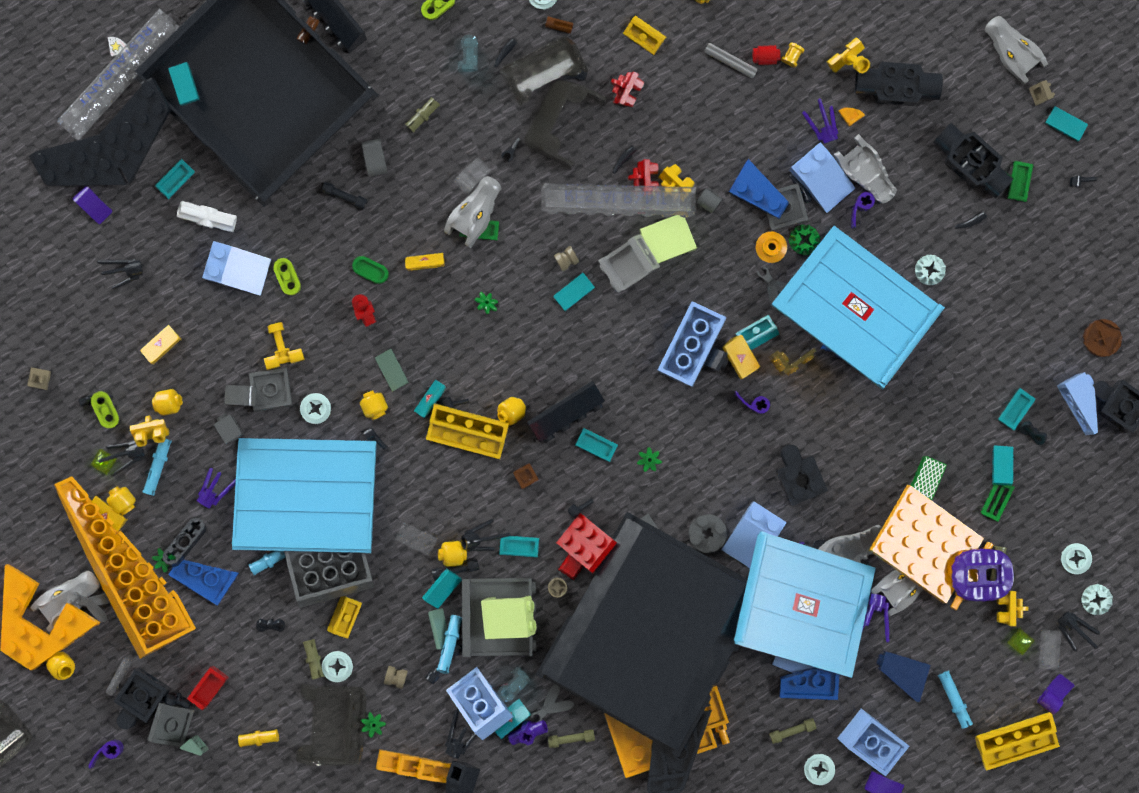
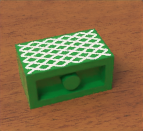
M923 456L911 486L930 500H933L947 464L928 456Z

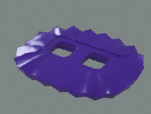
M981 548L963 551L955 557V562L951 566L952 586L956 590L957 595L964 600L982 602L997 600L1005 597L1012 589L1014 579L1012 562L1002 551ZM988 568L996 569L995 581H987L986 570ZM969 569H977L978 581L969 582Z

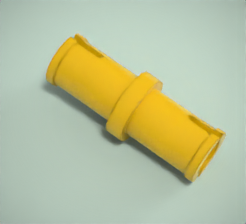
M277 729L265 732L258 730L255 733L238 736L240 747L250 745L262 746L263 743L279 741Z

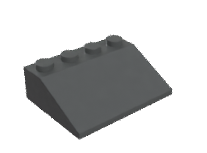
M284 551L299 608L374 588L366 553Z

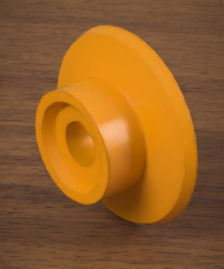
M766 232L758 238L756 252L765 262H778L787 252L786 240L777 232ZM771 243L774 244L775 249L770 250L768 248V245Z

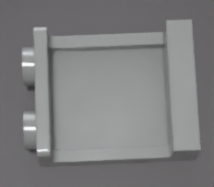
M641 234L632 237L621 247L598 260L601 270L607 274L612 288L618 293L626 290L660 267Z

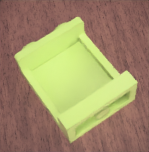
M683 213L640 229L641 236L658 264L697 249Z
M531 596L504 599L491 597L481 601L485 639L523 638L535 634L536 621L533 617L534 602Z

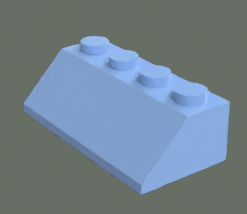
M692 301L658 371L669 378L692 387L726 317Z

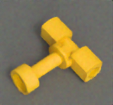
M858 38L853 39L845 46L846 50L842 54L836 53L827 61L828 66L835 73L845 64H853V68L859 73H865L870 68V61L863 56L857 57V54L865 49Z
M282 322L267 326L269 334H274L278 351L274 352L275 356L264 358L267 370L281 367L280 364L287 362L293 364L304 361L302 349L290 351L289 348H285L281 331L284 330Z

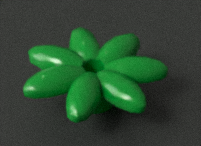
M480 292V298L474 299L477 303H480L477 309H484L486 314H489L490 309L497 311L494 305L498 301L495 299L491 300V293L485 296L483 292Z
M648 447L646 454L639 452L643 459L639 460L637 464H645L644 472L649 467L656 471L655 464L662 463L661 460L656 459L659 451L652 454L651 448Z
M158 548L159 556L152 557L153 560L158 561L155 569L162 566L163 572H167L168 565L163 561L164 552ZM169 555L170 560H174L176 558L175 555Z
M369 712V720L361 719V722L366 725L361 731L366 732L369 730V737L372 738L374 732L379 735L382 734L379 727L385 726L386 723L379 722L381 714L374 718L373 714Z

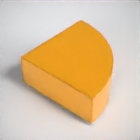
M843 108L838 111L849 127L865 116L862 111L855 108Z

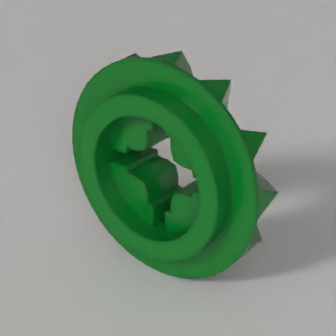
M799 225L791 232L789 243L796 253L809 255L820 244V235L810 225ZM811 234L809 236L810 238L808 239L810 243H804L799 246L800 241L802 240L800 235H803L805 237L806 235Z

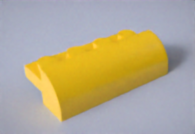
M434 404L426 440L500 459L509 423Z
M1050 712L975 736L976 745L980 751L986 771L1060 747L1056 735V726Z

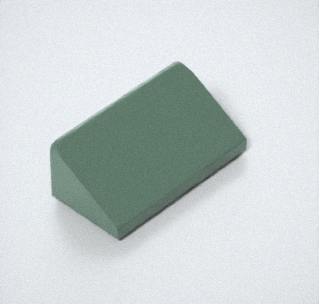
M392 349L375 357L392 392L409 383Z
M443 608L428 613L436 649L443 648L444 634L448 630Z
M195 735L180 747L184 751L200 756L209 750L198 735Z

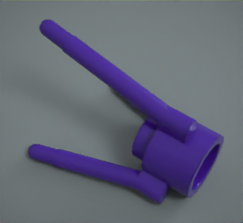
M819 98L818 104L826 126L821 128V133L807 113L803 111L802 114L816 133L818 140H823L824 144L838 139L837 134L839 133L836 128L833 106L829 107L831 126L829 125L822 100Z
M210 468L202 489L198 494L199 498L197 501L207 508H211L212 504L216 506L219 500L236 485V479L215 497L216 493L212 490L218 482L221 472L217 473L208 489L207 485L213 471Z
M871 594L863 629L865 625H869L873 612L881 613L882 609H884L886 642L889 643V603H886V597Z

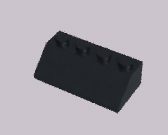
M302 0L307 7L311 5L315 10L313 15L319 22L322 20L327 26L324 28L330 36L335 35L338 38L336 43L343 51L347 50L351 53L367 40L362 28L339 0Z
M591 381L527 423L539 442L544 441L546 444L555 438L553 434L559 430L563 433L570 429V423L575 420L579 423L587 418L586 413L592 410L595 413L603 408L602 403L605 400L594 381Z

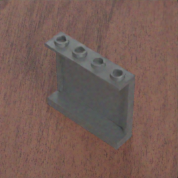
M532 578L462 579L463 657L533 656V652L536 651V640H532V636L485 639L481 605L482 600L491 597L504 599L531 596L532 598V593H536V582H532ZM533 601V602H534V612H533V613H536V601Z

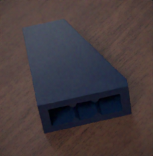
M887 651L879 654L876 663L879 665L878 669L913 700L920 702L931 665Z

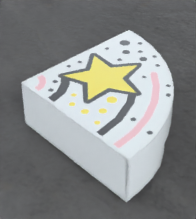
M108 37L112 57L121 56L122 53L123 55L131 53L129 47L121 39Z

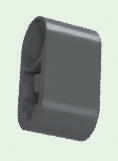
M381 138L362 142L369 177L388 173Z
M707 187L696 203L710 213H713L723 197Z
M226 385L224 405L256 406L257 387Z

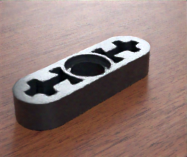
M191 519L165 550L163 561L169 567H177L205 534L206 524L202 519ZM193 525H199L201 529L195 530L193 528ZM188 532H190L191 534H193L194 538H192V537L188 534ZM183 538L190 540L189 545L186 547L180 546V541ZM176 546L180 551H182L181 554L179 553V551L175 549ZM169 555H175L176 560H170Z

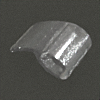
M476 158L455 178L453 183L466 195H469L483 177L491 172V169L480 158Z

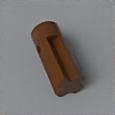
M310 16L306 23L315 31L319 20ZM302 29L297 40L307 45L311 36L305 29Z
M548 16L545 27L571 34L573 23Z

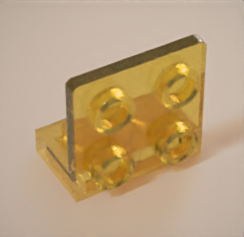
M811 349L791 365L787 363L789 359L785 353H780L778 350L768 358L781 376L785 373L789 376L799 369L797 366L799 363L804 365L815 357L813 353L816 352V349Z

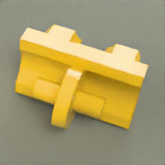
M676 164L669 168L666 167L658 178L663 181L661 185L666 189L664 196L670 193L674 198L678 196L681 200H684L692 191L691 188L694 185V181L690 177H686L682 181L678 177L682 171Z
M150 415L145 417V422L130 426V432L138 447L146 446L148 439H153L156 443H162L165 441V436L169 435V429H167L164 419L152 420Z
M1010 591L1005 597L997 599V604L1007 605V612H997V622L1016 626V611L1017 618H1023V611H1028V606H1023V599H1017L1016 606V591Z

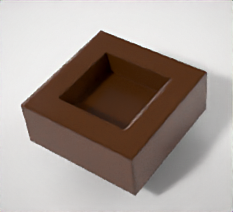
M530 463L513 472L522 489L539 480Z

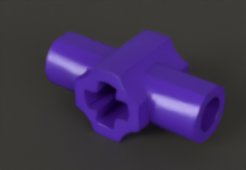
M527 720L523 722L521 729L510 732L508 738L512 745L518 743L530 745L533 744L536 736L547 733L548 727L544 720L537 723Z

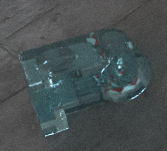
M465 35L461 40V46L464 51L463 61H458V71L478 72L477 39L473 35Z
M518 665L512 670L515 676L508 684H503L498 691V696L503 702L511 701L532 679Z

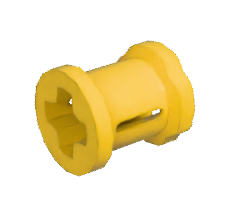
M790 42L789 49L786 55L781 58V61L796 68V62L800 55L803 54L804 48Z

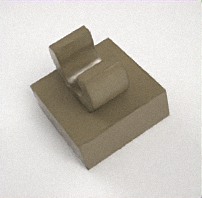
M1047 80L1029 88L1036 106L1054 98L1055 93L1051 92L1049 88L1051 83H1047Z
M31 367L27 386L47 390L51 371Z

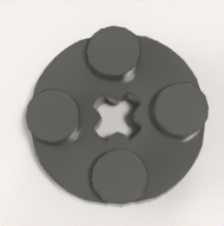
M701 515L693 520L689 527L688 535L690 542L701 552H715L726 541V525L715 515ZM710 528L711 533L714 535L705 539L702 531Z

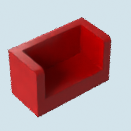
M215 666L210 667L187 699L201 710L206 709L229 677Z

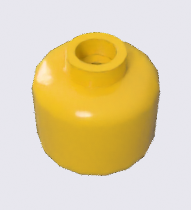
M173 389L159 391L152 399L153 409L162 416L177 413L183 403L181 395Z
M372 390L363 394L364 399L360 401V406L366 418L375 420L386 414L385 411L388 409L382 393H374Z
M510 397L498 405V419L509 423V425H514L524 418L526 406L521 399Z
M116 486L108 492L110 496L106 501L116 514L121 513L123 516L135 507L133 504L136 500L127 487L119 488Z
M460 541L444 542L441 549H438V560L442 561L446 567L460 566L467 559V551L463 549Z
M65 652L56 653L46 663L47 670L57 680L68 679L75 670L74 661Z

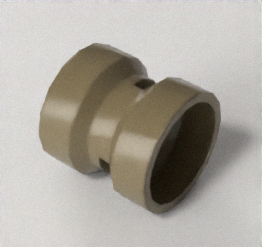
M571 246L567 247L564 253L554 255L562 271L567 270L570 264L576 265L579 263Z
M554 578L548 584V591L553 597H562L567 591V584L561 578Z
M389 666L384 684L389 686L391 684L396 685L397 688L403 689L408 671L403 669L396 670L395 667Z

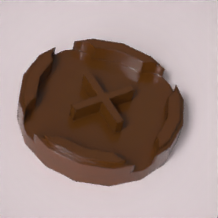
M1107 319L1095 320L1085 329L1083 336L1084 345L1094 356L1107 357L1116 353L1121 347L1122 334L1118 325Z

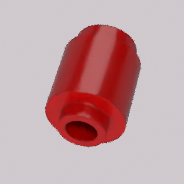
M776 45L753 48V64L776 65L777 61L780 60V49H777Z

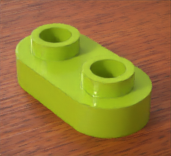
M427 0L421 7L422 15L427 20H435L455 4V0H449L448 2L443 0ZM429 8L435 9L433 14L427 12Z
M286 258L278 259L274 264V272L280 287L285 294L296 295L301 289V283L294 266ZM286 265L287 271L282 272L281 266ZM291 282L295 284L293 289L288 288V284Z
M104 391L94 393L91 397V405L100 424L105 428L115 427L118 424L119 416L110 396ZM99 397H102L105 401L104 403L99 404L97 402V399ZM106 415H112L113 419L107 421L105 417Z

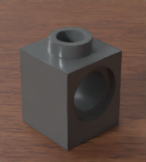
M225 413L216 419L218 422L214 426L225 444H230L244 435L240 426L236 425L237 421L233 415Z

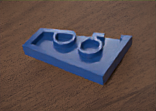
M749 159L729 191L734 196L780 219L789 203Z
M183 560L177 567H173L168 575L218 606L239 573Z
M814 667L780 677V698L838 700L839 674Z

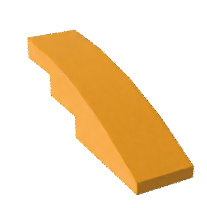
M379 750L376 769L416 777L417 779L446 783L451 764L403 753Z

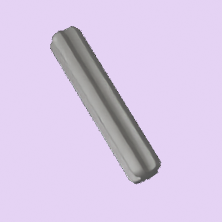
M711 43L707 45L705 49L706 54L744 75L754 78L757 68Z

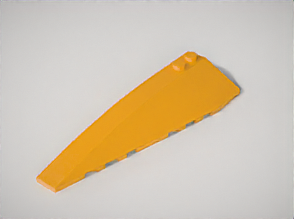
M71 476L54 484L81 546L139 658L141 659L195 630L196 628L178 594L174 590L168 594L164 588L167 582L162 577L158 578L153 571V566L145 561L141 556L142 554L121 531L117 532L112 527L114 524L109 517L106 520L98 512L100 508L96 503H91L92 500L88 497L89 495Z

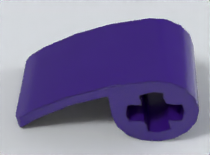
M87 185L72 198L98 224H101L112 213V210Z
M863 192L855 201L851 216L852 229L856 228L857 209L868 211L875 203L874 196L869 192ZM867 198V202H869L870 204L864 206L862 205L863 201L861 200Z
M737 391L734 393L744 406L757 414H763L770 408V402L766 397H757L749 405ZM764 401L763 405H766L765 408L758 410L756 402Z
M1058 674L1039 697L1037 703L1054 715L1062 707L1063 698L1075 685L1062 674Z
M114 739L104 744L92 758L88 766L89 769L94 767L101 753L110 759L121 755L124 749L122 742ZM115 745L117 749L111 753L109 749Z
M871 771L864 789L871 793H901L904 785Z

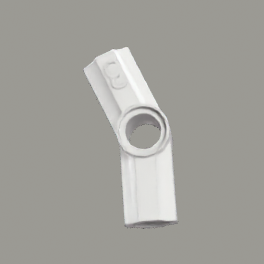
M181 201L177 210L178 218L196 222L200 226L204 225L212 229L214 227L228 232H233L235 229L237 216L219 212L211 207L197 206Z

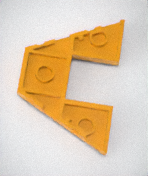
M6 564L0 651L29 670H35L51 656L65 649L76 639L100 624L98 620L76 606L66 603L50 635L22 617L40 583L13 566Z

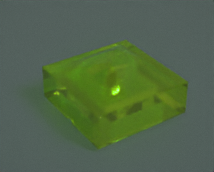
M100 448L90 465L108 475L118 458L98 463L99 459L111 455Z
M1018 628L1007 643L1023 655L1035 640Z

